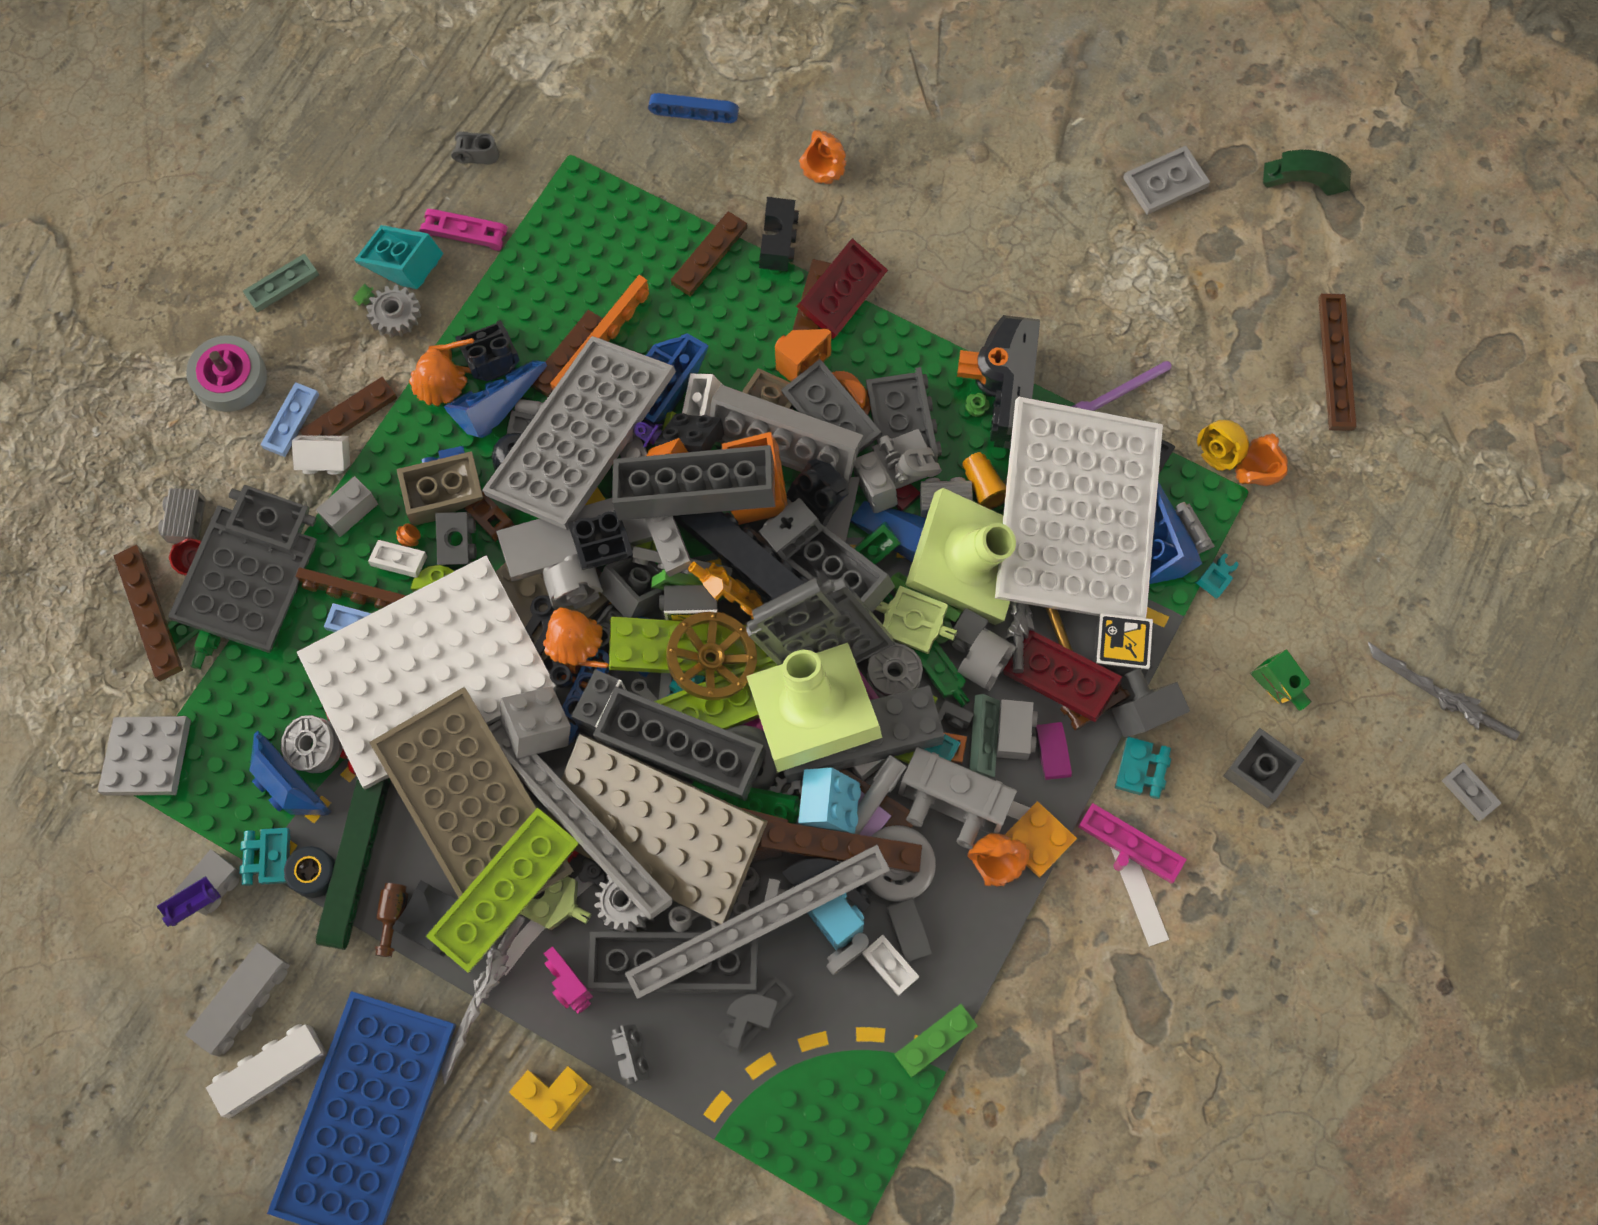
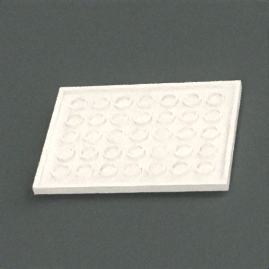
M1018 397L1015 400L1003 524L1008 526L1014 533L1016 547L1010 557L998 564L995 599L1094 616L1104 613L1146 618L1163 424Z
M487 556L297 651L364 789L389 777L369 742L463 687L467 689L487 725L500 719L501 698L551 686L554 690L557 689L551 681L550 674Z

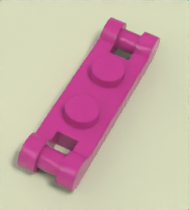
M427 209L424 215L426 220L421 224L419 232L427 233L431 237L433 235L487 246L492 250L500 251L503 246L502 238L506 236L508 227L499 222ZM488 232H493V236H488Z

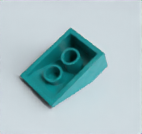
M380 225L354 261L400 286L418 289L424 283L431 270L438 264L439 259L444 253L427 233Z

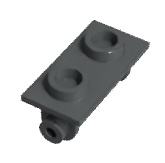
M636 1024L621 1025V1028L612 1030L613 1036H611L616 1056L626 1055V1059L618 1061L622 1081H626L628 1086L637 1083V1081L649 1080V1062L644 1056L641 1046L642 1036Z

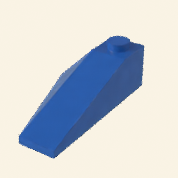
M533 360L506 374L505 380L490 381L485 384V390L474 394L470 391L445 405L444 408L468 435L479 438L485 437L492 432V428L500 424L545 370L547 364L543 361Z
M1159 482L1149 584L1184 577L1202 564L1192 538Z
M864 501L851 518V523L870 534L883 522H886L901 542L894 551L913 562L926 518L892 508L874 513L870 503Z

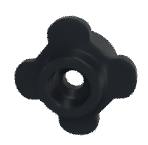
M588 857L583 858V869L579 873V880L582 883L588 881L600 886L601 882H605V871L596 861ZM593 868L596 869L595 873H591Z

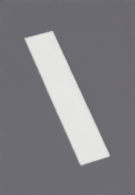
M1111 848L1114 858L1116 860L1120 852ZM1129 858L1128 864L1120 873L1149 946L1167 941L1169 940L1142 869L1138 863Z

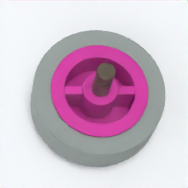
M231 335L214 337L202 343L192 353L186 369L188 383L199 400L207 407L222 412L240 410L253 403L262 393L267 380L266 366L254 346L243 338Z

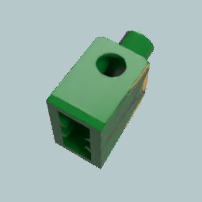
M1287 649L1267 658L1250 673L1279 704L1290 700L1301 711L1312 702L1303 691L1311 684L1310 680Z

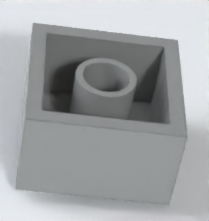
M552 686L501 698L500 721L517 758L568 746L570 723Z

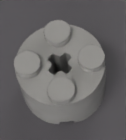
M577 554L569 555L564 559V562L547 566L542 571L545 586L552 607L555 610L571 605L574 606V609L587 606L595 602L599 598L598 593L603 591L596 569L582 570Z
M984 628L969 649L967 657L962 661L958 673L990 691L1000 672H1003V669L1009 662V658L1016 647Z

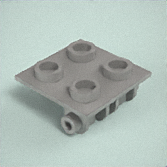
M919 429L896 438H890L889 435L880 438L881 443L872 447L896 489L928 477L927 475L909 476L901 470L899 465V458L907 450L928 448Z

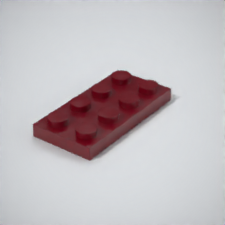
M852 238L796 307L821 329L831 331V338L834 339L887 273L888 269Z
M1030 630L1028 638H1024L1023 641L1024 671L1022 673L1013 672V655L1003 669V674L1096 722L1121 684L1122 676Z

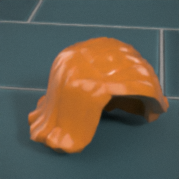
M814 130L812 142L799 159L800 167L803 169L805 177L814 180L815 183L831 184L833 180H839L845 172L846 153L840 140L835 138L833 134L827 131Z
M434 348L427 350L420 357L416 364V369L411 372L412 377L409 380V384L412 386L413 394L417 395L419 400L425 401L427 405L434 404L439 406L441 403L448 404L462 394L461 390L467 383V378L464 376L465 371L461 366L454 365L449 357Z
M1267 434L1250 442L1246 457L1235 468L1236 479L1239 480V483L1270 486L1280 482L1287 475L1288 459L1278 446L1279 438L1275 434Z
M560 607L553 612L548 623L546 640L543 641L545 654L550 656L554 662L558 661L565 665L571 664L574 666L578 663H585L587 658L596 655L598 648L602 645V626L597 624L595 619L587 618L579 611Z
M989 833L974 844L967 856L973 861L975 867L982 875L985 886L994 885L999 887L1005 886V884L1012 882L1022 874L1029 860L1028 854L1030 850L1026 847V844L1018 839L1012 840L1003 834Z

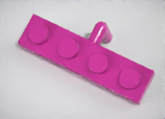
M1094 803L1091 804L1078 828L1120 852L1113 864L1116 871L1123 870L1130 858L1172 884L1187 860Z

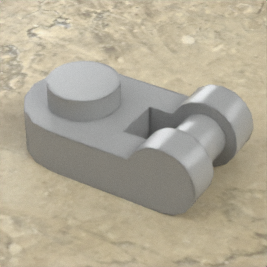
M929 447L909 449L899 458L901 470L909 476L927 475L928 477H933L942 471L939 463H935L933 450Z
M863 933L856 934L853 937L851 946L843 952L839 948L827 958L830 963L826 967L832 975L837 974L862 955V952L868 948V937Z

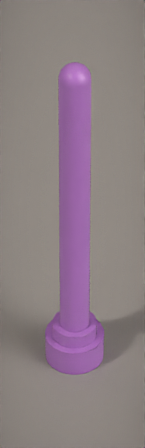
M1165 361L1091 402L1080 401L1072 407L1095 411L1169 371L1172 365L1169 361Z

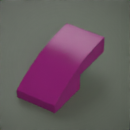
M1062 722L1036 725L1035 732L1040 748V761L1045 780L1072 777Z

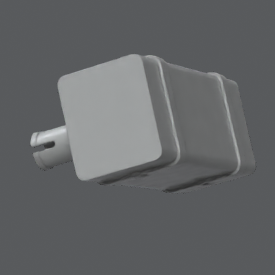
M917 747L901 781L898 794L914 801L911 811L906 818L910 824L921 827L929 808L964 823L956 842L962 847L972 849L979 830L988 834H999L1017 790L1002 784L1003 782L995 781L944 759L939 754Z

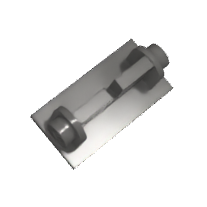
M1185 502L1178 504L1175 511L1192 538L1198 554L1213 548V542L1191 505H1186Z

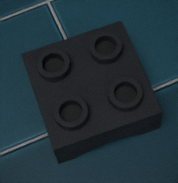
M675 414L655 441V445L659 446L680 438L688 452L710 451L714 443L725 435L722 420L720 417H710L708 415Z
M420 880L409 904L392 929L444 957L445 953L430 941L426 935L457 899Z

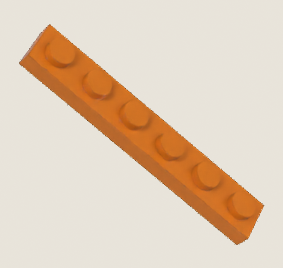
M638 275L550 383L552 390L557 386L591 336L609 342L610 339H614L618 335L622 324L625 321H629L639 303H643L649 295L647 279Z

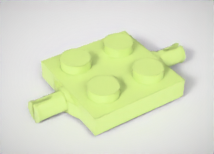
M899 586L895 597L889 604L881 602L875 609L885 613L883 626L892 635L894 641L929 654L933 642L939 635L954 641L957 630L943 626V619L949 607L948 604Z

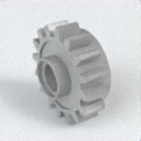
M395 285L393 290L385 286V292L382 293L377 290L378 297L369 298L372 305L366 306L368 311L367 318L373 329H378L380 335L383 336L386 333L390 338L396 335L402 337L403 334L412 332L411 329L414 325H418L417 318L421 317L419 310L421 306L413 292L409 293L407 287L400 291L398 285Z
M607 875L609 882L607 884L601 882L599 885L603 888V891L595 893V896L600 898V902L594 904V906L602 910L597 915L598 918L605 920L606 926L610 928L614 926V929L620 932L624 928L631 932L635 925L642 927L643 921L647 918L646 915L630 898L628 903L623 906V900L627 895Z

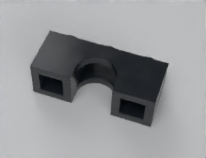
M767 197L763 231H771L776 234H762L759 268L788 272V263L794 261L795 248L790 247L791 243H796L797 229L792 228L793 224L798 225L799 210H795L796 200Z

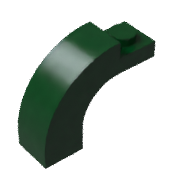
M1291 150L1282 152V159L1264 163L1263 184L1266 188L1294 181H1305L1319 186L1327 196L1350 191L1351 169L1340 158L1326 152Z

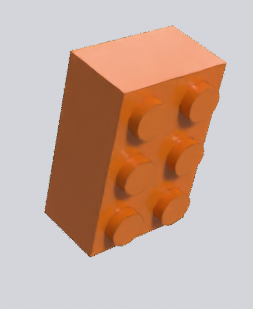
M771 432L722 444V449L771 445L775 470L776 507L731 511L739 525L775 517L788 505L779 446Z

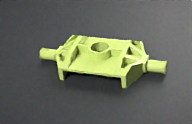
M568 876L546 889L542 898L532 899L520 913L549 930L556 928L568 917L572 918V916L587 924L589 920L582 915L588 918L592 915V913L579 908L576 904L578 882Z

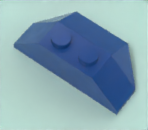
M687 333L681 335V337L669 339L652 346L646 356L674 366L676 372L645 416V420L655 425L665 419L668 412L674 410L687 391L690 374H698L709 348L707 344Z
M257 731L253 738L249 770L255 777L252 780L255 786L262 793L266 790L272 796L269 802L279 812L284 809L290 815H329L332 811L294 768L289 766L271 742L261 732Z

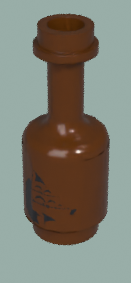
M385 883L384 889L381 890L376 918L383 923L380 946H375L376 956L392 957L395 951L394 948H391L394 932L392 928L406 909L408 893H406L407 886Z

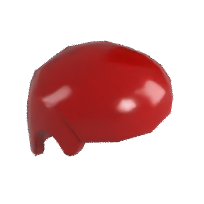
M187 538L172 546L169 561L171 567L179 574L187 575L201 540Z

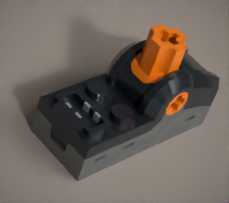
M1003 315L991 330L980 352L960 350L957 377L975 379L978 388L983 393L995 397L990 431V441L994 442V447L1011 448L1015 400L1018 397L1032 399L1040 319Z

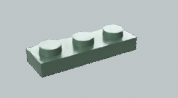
M304 253L243 290V293L258 313L316 278L319 274Z
M985 694L975 695L970 770L988 778L995 777L1000 700Z

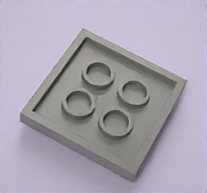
M186 716L114 717L98 793L103 796L176 795L191 719Z

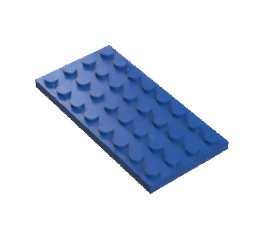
M350 992L267 1214L300 1225H385L456 1024L359 993Z

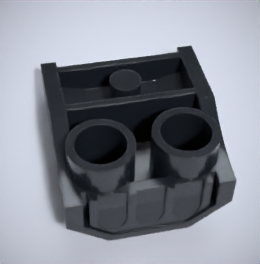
M501 320L461 337H455L456 342L474 339V343L460 346L459 349L475 379L490 381L509 374L520 361L518 353Z
M813 459L807 463L803 471L792 482L786 497L791 502H795L800 498L817 517L819 522L826 527L842 500L848 496V483L831 464Z
M615 510L613 512H604L602 515L593 518L578 519L575 521V524L573 521L568 523L582 570L600 567L633 557L623 521L618 520Z

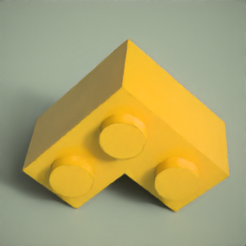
M567 1066L550 1087L533 1072L527 1070L509 1093L550 1130L556 1131L592 1086L572 1068Z

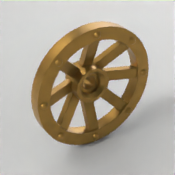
M701 612L687 617L674 629L667 645L666 660L671 676L687 693L701 699L721 700L737 694L747 685L748 680L746 676L753 674L756 668L757 651L755 643L749 637L745 626L738 620L719 612ZM709 623L707 644L704 645L692 627ZM717 624L733 632L720 645L715 644ZM684 633L698 653L677 648L678 642ZM740 639L746 654L725 655L724 652ZM677 657L695 661L697 664L683 673ZM706 657H711L714 662L707 661ZM746 663L740 678L722 665ZM701 671H705L706 687L700 686L690 679ZM716 671L731 685L715 688L714 672Z

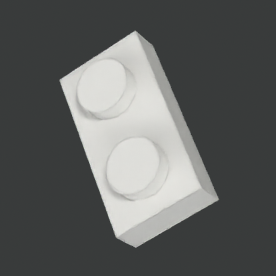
M378 540L368 562L372 567L418 578L427 555L425 551Z
M884 935L880 936L862 952L866 960L898 996L919 978L918 974Z

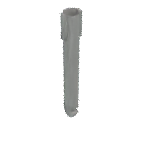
M889 755L873 779L874 783L858 804V824L855 834L861 833L887 793L893 790L908 768L892 755Z

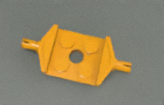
M692 562L689 565L688 571L699 578L714 599L718 600L723 595L732 603L737 601L741 604L742 610L751 616L752 620L754 619L752 610L764 604L757 591L750 590L740 580L733 579L728 575L725 568L717 567L714 562L708 568L706 567V569L699 566L696 562Z

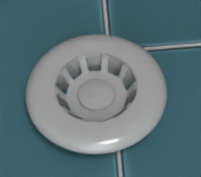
M899 825L885 827L874 833L871 837L922 845L920 872L912 873L890 869V871L866 882L868 887L878 896L895 902L914 899L921 895L931 884L936 869L934 851L928 840L918 831ZM911 876L913 879L907 882L905 878ZM884 877H888L890 882L886 881ZM895 881H901L902 885H896Z

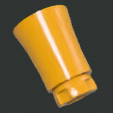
M977 452L965 459L962 465L966 470L965 474L968 480L972 481V488L978 504L990 510L1005 502L1007 486L1001 480L985 454Z

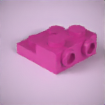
M552 946L544 953L548 958V961L544 964L557 978L552 982L556 988L552 993L566 1009L571 1006L579 1014L591 1004L589 1000L593 996L564 958Z

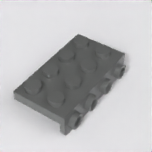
M921 367L915 368V373L866 380L872 420L882 432V436L876 440L877 445L881 443L880 438L889 435L890 438H896L919 429L927 447L932 448L934 453L933 459L937 463L938 457L942 456L940 441H935L934 434L937 433L936 420L931 419L930 411H933L931 396L926 395L925 389H928V379L926 374H922Z

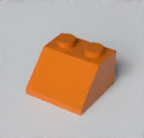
M828 329L792 330L787 336H781L775 344L776 370L791 382L819 359L824 362L831 355V331Z

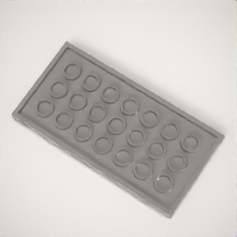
M591 336L482 491L490 498L568 530V523L574 522L613 465V459H617L634 434V426L638 422L643 421L675 374L674 366Z

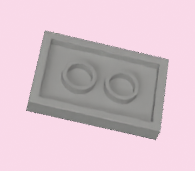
M1187 146L1128 171L1123 177L1147 215L1199 192L1210 184L1209 179Z

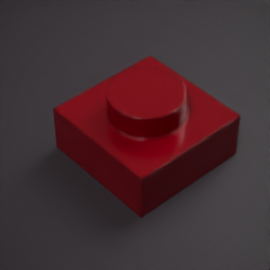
M911 484L896 489L897 505L895 507L904 512L920 497V492Z

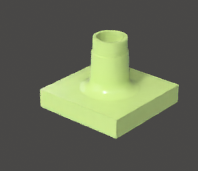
M941 488L933 495L905 585L962 611L967 608L987 619L989 623L999 624L1005 621L1010 601L995 599L998 564L1013 554L1016 547L1014 533L1008 526L1003 524V515L945 488Z
M848 643L818 653L810 650H798L788 655L783 664L746 676L777 772L882 738L878 720Z

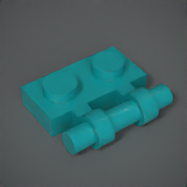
M1127 737L1115 789L1141 795L1143 787L1146 786L1151 788L1149 795L1151 798L1160 799L1161 791L1165 790L1166 780H1164L1166 770L1170 767L1172 760L1170 758L1171 748L1161 746L1159 755L1152 754L1154 743ZM1149 764L1156 765L1154 777L1146 776Z
M289 828L261 829L260 840H255V831H244V841L241 842L240 848L243 851V865H240L239 874L242 875L243 886H252L253 875L259 874L258 883L261 885L287 883L284 877V867L287 859L290 857L291 830ZM260 850L259 864H254V851Z

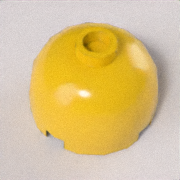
M1218 420L1200 431L1197 438V446L1201 445L1203 450L1201 456L1211 467L1219 471L1225 469L1232 470L1246 457L1249 440L1246 432L1239 424L1232 420Z

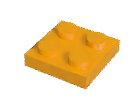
M1038 801L1005 834L1012 840L1018 839L1026 844V847L1030 850L1026 866L1039 878L1077 839Z

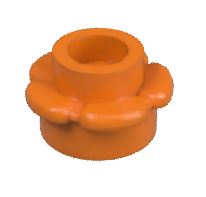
M406 523L398 527L396 531L397 540L403 546L411 547L418 545L421 534L412 524Z

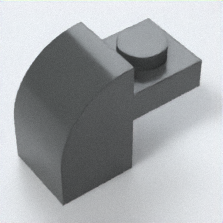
M748 994L736 999L726 1012L727 1017L735 1019L734 1024L729 1023L724 1039L729 1040L728 1047L737 1051L740 1050L748 1024L770 1031L778 1007V1001L757 994Z

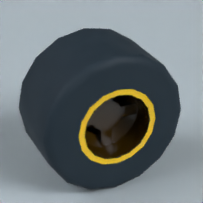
M301 847L293 852L286 861L284 867L285 880L288 886L301 896L308 898L321 897L328 892L335 860L319 847Z

